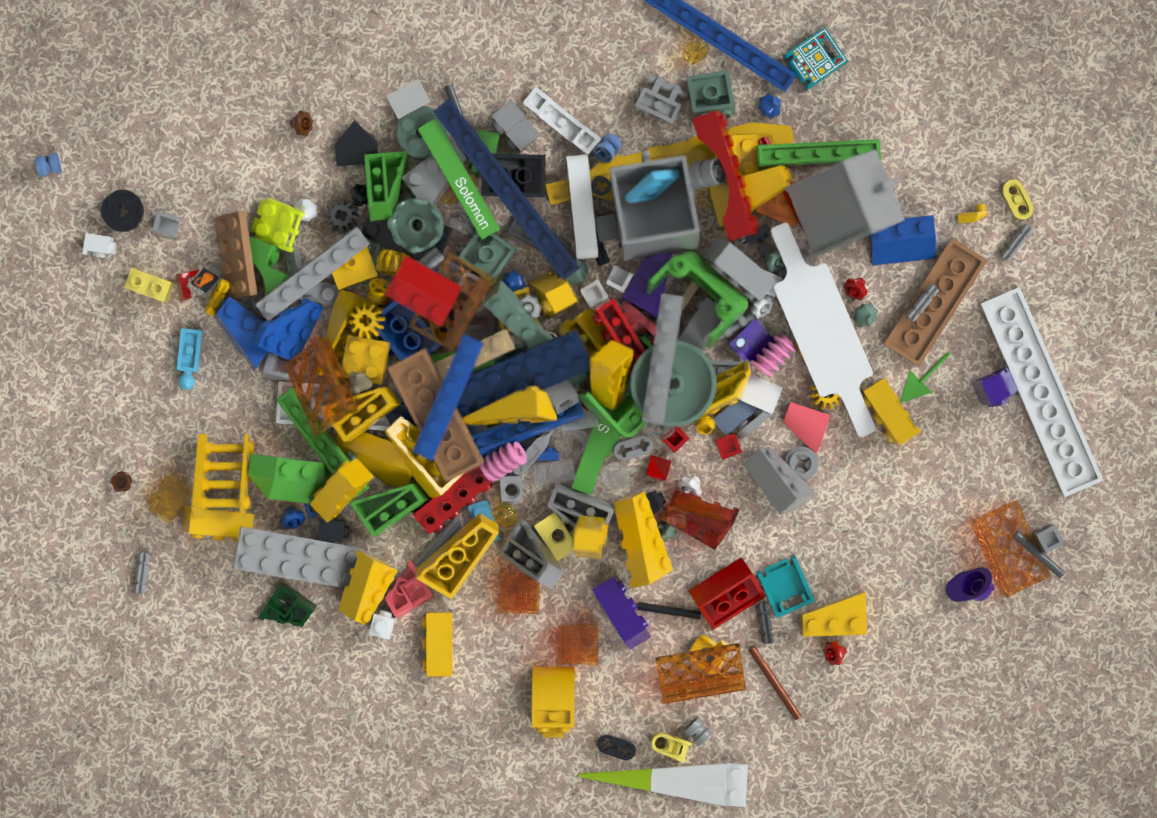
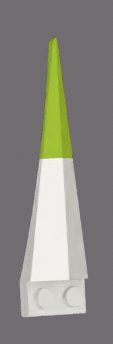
M727 762L580 773L578 775L581 778L722 806L746 807L748 764Z

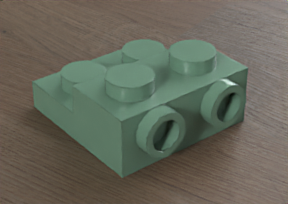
M728 70L687 76L693 118L713 111H721L726 116V119H730L732 115H735V103Z
M474 229L469 236L471 238L467 246L463 244L457 252L459 256L457 259L458 262L469 270L477 273L492 284L517 249L495 233L481 240L476 229Z

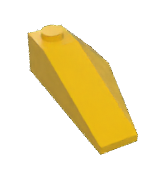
M400 417L385 431L418 484L431 499L441 496L462 476L460 475L445 482L435 460L431 461L414 453L413 450L421 433L416 426Z
M363 432L353 441L344 442L341 436L337 435L335 442L340 449L346 453L352 451L369 471L386 484L397 488L410 484L413 475L390 440Z

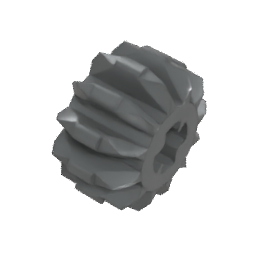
M341 198L340 205L334 199L333 204L335 207L333 208L330 205L326 207L331 213H324L325 217L331 218L325 222L326 225L333 224L331 228L333 232L339 226L340 234L344 233V227L349 232L351 230L350 224L357 227L358 224L353 219H360V215L353 214L359 208H351L353 205L351 200L345 206V198ZM338 212L347 213L348 215L345 216L347 219L345 221L337 219V216H340Z

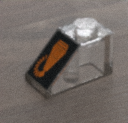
M203 266L188 283L187 287L203 298L210 300L219 280L224 278L220 276L222 272L213 266H210L209 269Z

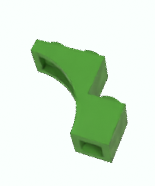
M250 236L252 261L263 277L265 295H267L291 275L273 268L279 259L280 248Z

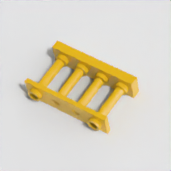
M198 434L192 498L194 518H203V512L207 510V507H239L241 518H246V509H250V497H247L249 480L247 472L250 453L254 454V442H250L249 434L244 435V444H212V442H208L207 434ZM243 452L242 462H210L208 460V455H212V453ZM210 471H242L241 480L209 481L206 476ZM209 489H240V499H207L205 491H209Z

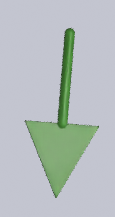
M949 352L920 380L911 371L909 372L900 403L932 393L923 382L950 356Z

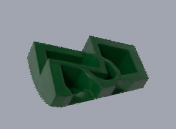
M282 582L258 616V619L262 621L264 619L275 620L280 624L290 623L293 626L303 627L317 605Z

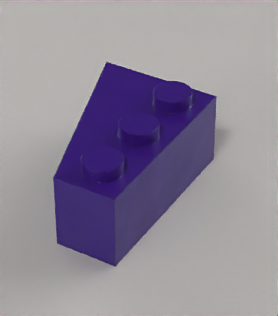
M673 253L646 257L622 296L624 300L656 319L659 316L661 296L664 294L667 278L650 295L646 293L649 281L672 259Z
M1007 367L971 382L981 405H988V407H998L1007 403L1006 398L1011 397L1018 390Z
M613 576L592 589L629 650L651 637L646 629L649 626L643 615L638 616L635 610L638 607L632 597L629 599L626 597L624 592L627 589L621 580L617 582Z

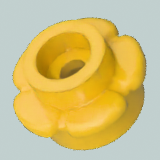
M701 416L695 421L697 432L703 435L711 434L715 428V421L709 416Z

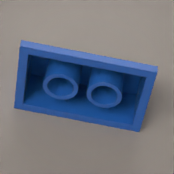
M934 215L904 218L905 220L869 235L872 266L935 259L936 233Z
M397 301L392 302L378 316L385 317V321H379V324L383 325L384 329H376L382 339L390 343L391 350L400 361L425 348L429 355H432L444 345L420 314Z

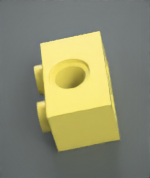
M131 268L124 288L168 303L175 283Z
M553 512L535 524L534 527L558 561L574 550L575 533L573 530L569 532L565 527L567 522ZM555 529H560L564 532L562 540L556 541L553 539L552 532Z

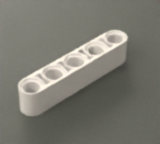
M588 155L566 156L577 259L597 258L598 248Z

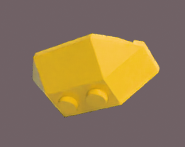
M748 360L716 375L715 397L709 409L702 416L714 414L720 408L726 405H733L742 398L751 373Z

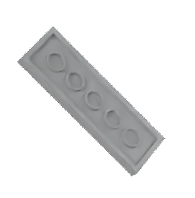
M240 526L232 569L345 588V586L350 584L352 577L349 574L350 569L355 567L358 558L355 556L356 550L363 552L364 548Z

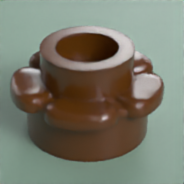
M123 471L117 472V475H114L111 479L114 490L117 492L128 491L131 488V476Z

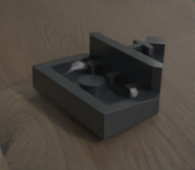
M356 120L350 124L348 129L335 143L337 166L365 164L366 154L378 153V144L375 136L361 127Z

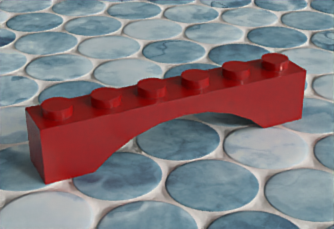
M713 111L692 118L698 139L716 154L726 173L729 199L723 224L728 240L736 241L757 234L758 221L755 216H752L750 209L752 208V201L749 195L746 196L744 189L746 182L743 175L739 173L738 167H740L738 156L733 153L732 147L734 142L732 136L727 133L726 126H728L726 116L721 111Z

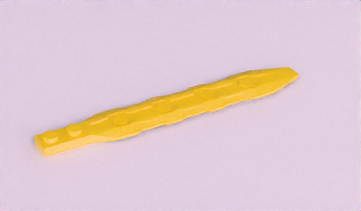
M750 122L731 127L727 130V133L730 135L757 133L758 140L766 136L772 144H791L794 142L791 126ZM697 136L691 137L686 141L666 146L659 145L646 150L649 151L650 161L685 155L687 167L693 162L715 158V153L705 143L700 141ZM642 152L626 156H615L610 163L599 161L589 171L591 185L593 180L599 176L606 177L610 181V168L642 163ZM568 179L545 185L550 206L571 201ZM601 180L596 182V190L600 189L601 192L606 190L604 189V187H607L606 182L602 183ZM611 188L603 196H598L592 191V196L613 201Z

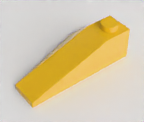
M340 290L332 307L317 371L318 375L331 378L332 376L337 377L340 374L338 367L340 366V360L344 358L347 336L358 337L359 331L355 333L351 331L356 325L349 324L350 320H355V317L350 316V313H358L355 309L357 305L363 310V303H367L370 308L373 303L367 298L356 293ZM376 305L375 311L378 309L383 311L385 307ZM366 315V319H363V323L369 326L368 323H370L369 321L372 319L368 318Z
M526 387V391L516 392L462 419L468 425L498 424V420L502 423L511 424L518 423V419L520 421H530V423L557 421V416L547 392L540 391L539 387Z

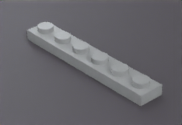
M354 227L257 301L255 305L267 321H270L370 243L358 227Z
M662 294L642 418L644 422L664 425L683 297L668 294Z

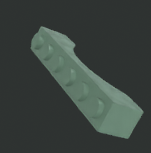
M502 281L498 282L486 293L483 305L529 348L553 339L524 309L517 295ZM589 371L568 379L573 388L589 376Z

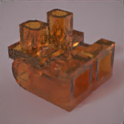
M501 571L500 591L519 592V594L499 593L498 613L539 614L540 583L526 573Z
M599 623L558 625V664L598 666V645H579V643L598 644Z

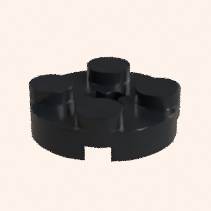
M116 190L103 200L101 216L111 229L118 232H129L136 229L142 222L144 205L141 199L133 192ZM122 205H125V208L128 210V214H125L124 217L117 213V210L121 209Z

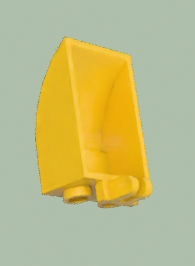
M533 666L532 729H536L537 733H543V738H564V733H570V729H574L575 667Z

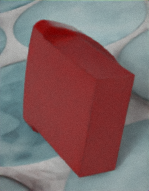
M199 269L175 275L181 301L192 298L188 278L196 277L200 273Z

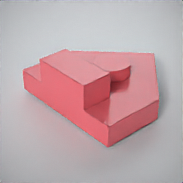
M624 301L620 307L625 311L623 314L632 329L636 332L640 330L643 334L647 331L653 337L656 334L657 327L630 303Z

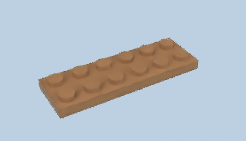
M951 238L883 345L917 367H920L987 260L954 238ZM930 284H933L939 289V292L935 297L931 298L932 301L925 310L919 313L920 316L917 320L911 321L906 317V313L913 308L914 303L921 294L926 292L925 289Z
M426 348L387 368L420 433L443 383ZM457 408L434 458L445 482L485 463Z

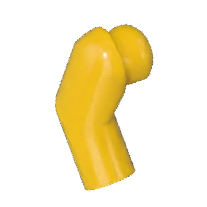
M976 204V212L958 213L959 224L973 223L984 218L988 212L986 211V205Z

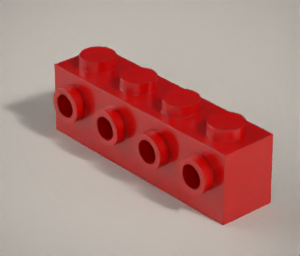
M607 298L591 308L593 312L591 317L597 326L601 325L604 330L602 335L607 343L613 340L634 350L628 376L631 379L637 360L646 350L615 299Z
M477 466L464 473L441 496L429 498L427 502L418 507L412 514L428 534L432 532L437 533L444 527L443 523L447 519L453 520L460 514L459 509L464 505L468 507L475 502L477 494L481 491L483 493L487 492L493 486V481L488 480L482 473L480 466Z

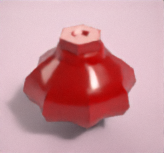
M848 278L846 283L843 284L846 295L850 296L853 300L861 301L868 293L865 287L866 281L863 278Z
M837 641L826 642L823 650L825 660L831 666L841 665L847 653L846 648L843 645L840 646Z

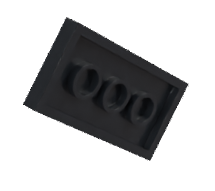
M368 213L361 231L365 238L395 251L405 253L414 259L420 258L429 250L408 252L407 249L395 243L392 232L388 228V220L371 221L370 213ZM415 219L413 227L420 231L423 227L422 221ZM444 225L443 234L435 245L442 255L453 230L452 227Z

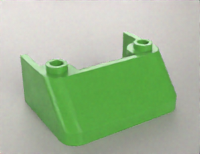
M686 251L672 258L649 281L646 293L650 295L670 274L676 278H682L687 275L717 302L715 312L723 321L709 336L706 347L709 349L746 311L748 302L743 294L713 270L697 253Z
M645 336L638 337L645 350L653 346ZM589 392L577 394L578 399L600 422L622 437L634 436L647 423L642 421L643 413L637 407L632 392L614 411L601 406Z

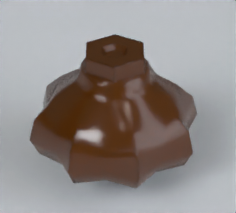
M298 111L297 115L290 121V126L294 128L296 135L306 137L313 130V120L309 112Z

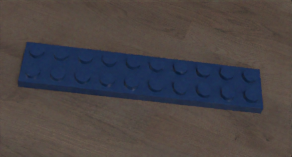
M577 329L471 373L456 407L461 417L472 414L516 392L526 391V387H539V390L542 391L591 370V358ZM402 402L386 415L390 425L401 417L417 427L405 402Z

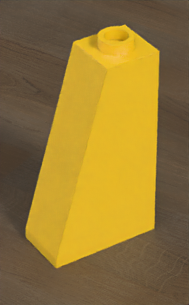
M780 165L743 176L746 182V187H744L746 196L749 195L752 201L751 212L783 192L785 187L790 186L792 176L790 170L786 169V166ZM727 181L722 185L709 187L719 227H724L723 218L729 199Z

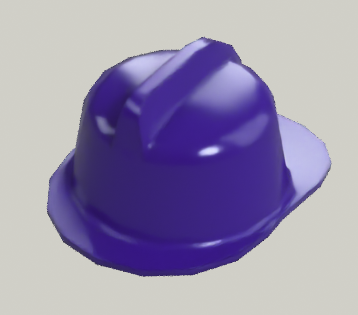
M984 567L958 573L946 585L947 596L955 602L967 600L983 601L995 590V586L992 583V574Z

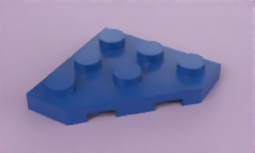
M305 298L294 309L290 307L278 314V318L262 323L252 344L296 363L324 307Z

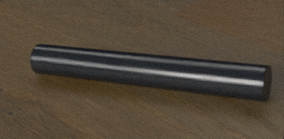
M638 602L637 610L700 620L701 611Z

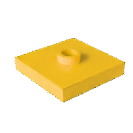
M365 247L332 273L339 291L378 276L368 247Z

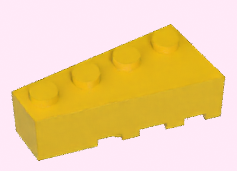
M645 491L626 495L615 501L614 508L618 528L623 531L622 548L626 549L628 562H625L627 571L630 570L632 580L629 581L630 589L650 585L671 572L673 568L657 527V522L653 516L649 500Z

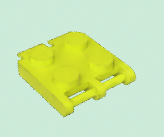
M273 198L261 199L256 212L261 215V218H254L251 232L256 233L255 238L292 253L295 236L299 234L300 230H298L301 218L305 216V212ZM296 215H298L295 226L293 228L292 226ZM290 233H292L289 244L287 245Z

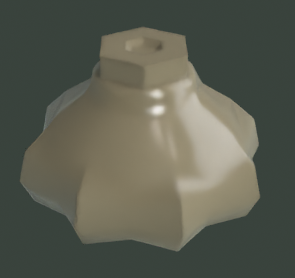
M352 371L347 379L351 386L350 391L356 395L360 392L369 391L373 385V382L369 380L365 372L361 374L360 372Z

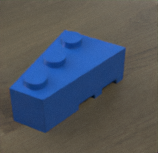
M229 297L217 312L215 318L237 346L239 352L247 360L252 370L255 371L269 352L252 344L261 324L264 322Z

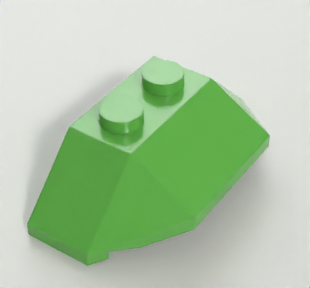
M250 453L247 475L267 499L309 504L315 498L313 495L320 488H324L326 481L331 477V472L323 462Z

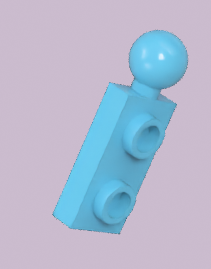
M181 328L177 370L183 371V374L178 379V385L183 390L193 388L195 379L192 376V372H199L202 330Z

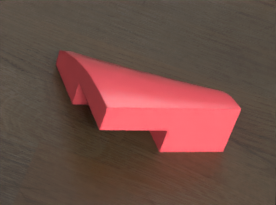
M789 402L783 423L814 453H817L831 415Z
M412 560L406 564L408 565L401 577L397 578L394 588L385 597L392 613L397 618L404 616L434 597L429 586L416 579L415 569L417 567Z

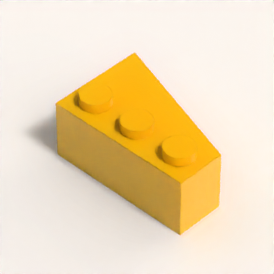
M552 271L528 282L542 306L540 313L542 316L546 315L548 319L569 309L577 302L568 282L561 277L558 279V276L556 274L553 275Z
M613 340L606 346H602L599 352L590 359L591 396L601 406L612 411L624 401L634 350Z
M357 458L351 462L347 460L326 481L324 488H320L313 495L315 499L310 505L328 523L338 516L374 476Z
M579 516L574 538L576 557L602 558V546H605L608 535V524H604L605 518Z

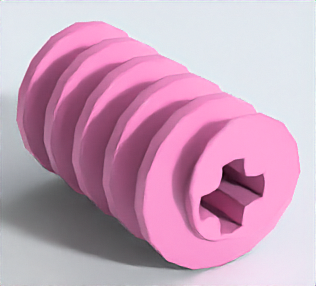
M780 331L781 338L773 337L776 344L768 342L767 345L770 350L763 348L762 353L764 356L757 354L756 359L758 362L750 361L764 376L772 377L771 369L778 371L777 363L785 364L783 356L788 359L791 358L789 350L794 353L797 352L794 344Z
M515 441L514 446L508 442L506 449L500 447L499 452L493 451L492 456L487 455L485 457L486 461L484 460L485 463L479 466L488 480L497 481L500 477H504L507 473L512 472L513 469L524 465L527 462V456L518 442Z

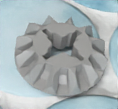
M796 447L786 455L785 462L802 480H807L816 473L818 458L811 449ZM796 456L802 460L809 458L805 463L807 471L801 467L793 468L798 463Z

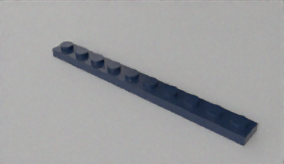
M450 98L432 111L558 275L565 280L580 268Z

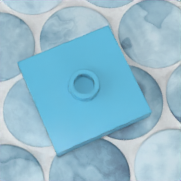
M678 169L651 172L625 198L628 203L655 200L681 174Z

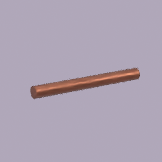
M754 646L749 649V653L794 720L799 719L802 715L757 648Z

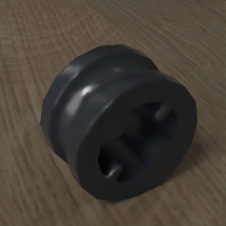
M603 176L596 177L591 185L594 194L598 196L607 194L611 186L610 181ZM599 180L607 184V187H604L606 190L603 192L595 188L596 182Z

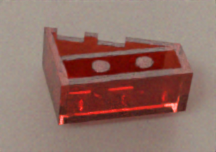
M676 490L667 502L660 519L715 550L732 528L740 509L733 507V510L720 506L721 503L714 501V504L701 501V497Z

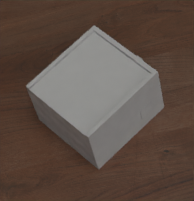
M876 150L844 160L785 187L813 252V258L851 244L905 220L892 190L893 187L898 186V182L896 179L888 180Z
M643 151L641 156L642 163L610 168V188L624 261L698 249L700 231L685 155L650 161L649 151ZM678 169L681 174L655 200L628 203L625 198L651 172Z

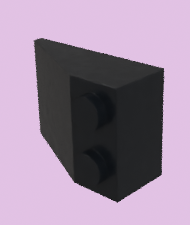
M493 154L525 197H545L546 155ZM481 175V196H497Z

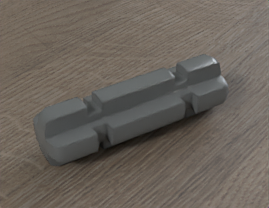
M767 602L757 604L764 644L774 642Z

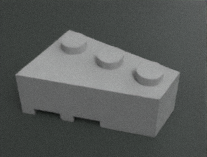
M451 139V145L462 164L465 165L468 160ZM430 155L402 177L417 198L426 199L435 206L450 186L433 155Z
M719 237L713 241L702 255V258L712 265L711 268L720 275L723 273L728 277L727 281L737 288L739 286L744 290L742 294L751 301L754 298L761 301L776 283L771 276L733 244Z
M707 296L706 299H700L695 307L698 309L694 316L690 315L684 324L686 328L682 334L679 333L677 335V341L692 344L702 352L705 350L709 336L722 323V320L716 315L715 308L717 302L713 298Z
M771 447L759 449L743 464L779 514L799 510L816 495Z
M558 482L547 505L575 528L579 516L605 518L604 524H609L615 509L611 503Z
M520 518L498 554L537 582L553 589L563 570L534 525Z

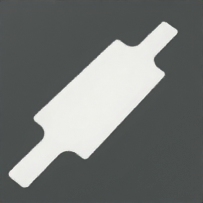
M788 223L773 227L771 233L787 269L785 279L775 284L774 290L818 393L821 397L829 394L841 396L858 436L868 435L874 432L876 428L860 393V384L864 379L872 376L873 371L826 263L818 266H809L805 263Z

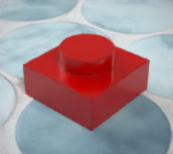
M735 433L715 440L722 460L742 453Z

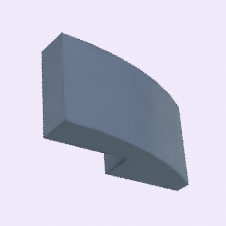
M739 400L737 403L727 407L713 420L726 436L759 410V408Z

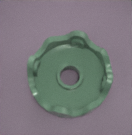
M422 106L401 117L396 127V137L403 151H407L408 156L414 159H427L432 155L423 138H419L416 134L417 129L436 118L449 139V132L432 112L435 109L428 106Z
M413 198L396 206L393 215L388 220V228L391 230L396 244L404 247L408 252H421L432 248L440 240L443 234L444 220L440 210L432 202L422 198ZM415 219H420L423 223L420 231L413 227Z

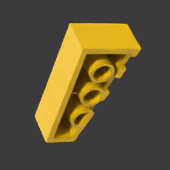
M479 513L415 569L416 579L452 599L498 535V524Z

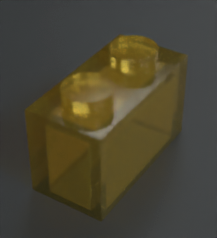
M171 474L170 477L165 476L160 484L162 489L158 495L155 493L148 502L151 505L148 511L168 524L174 521L193 492V486L175 474Z

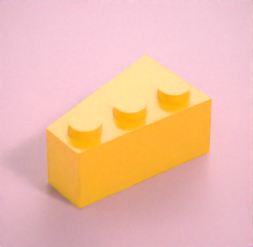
M885 378L878 380L861 391L866 407H871L875 413L872 415L878 426L882 424L886 430L883 434L889 443L893 442L895 445H901L921 432L918 426L915 427L910 419V414L907 410L905 411L899 402V398Z
M382 387L320 408L343 441L348 442L356 439L398 407L401 402L390 387Z
M185 505L182 531L191 534L192 538L203 539L204 535H210L213 540L224 541V537L233 538L232 541L237 542L240 526L253 528L254 514L246 512V518H241L239 511L207 508L203 512V518H194L192 507Z
M356 550L355 556L358 558L355 567L350 569L349 574L352 575L350 584L345 586L338 610L352 620L367 626L398 570L381 559Z
M861 591L801 613V635L803 637L867 635L866 592Z

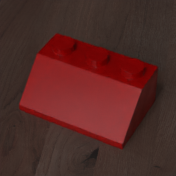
M405 255L384 293L398 303L442 326L459 294L461 286Z
M742 557L688 591L713 630L766 597Z

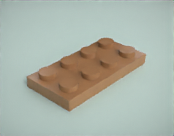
M236 211L215 217V227L219 240L218 248L222 261L221 270L224 280L230 283L226 293L227 299L230 297L236 300L257 295L246 211Z

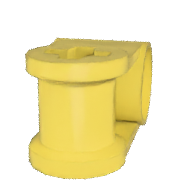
M660 731L655 732L650 740L656 752L680 762H686V753L689 746H692L693 743L682 737ZM664 737L666 739L663 747L655 745L657 738Z

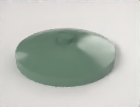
M682 341L676 342L664 419L665 426H683L699 419L711 406L716 393V374L712 363L700 349ZM654 346L650 347L640 356L631 375L632 396L642 413L644 412Z

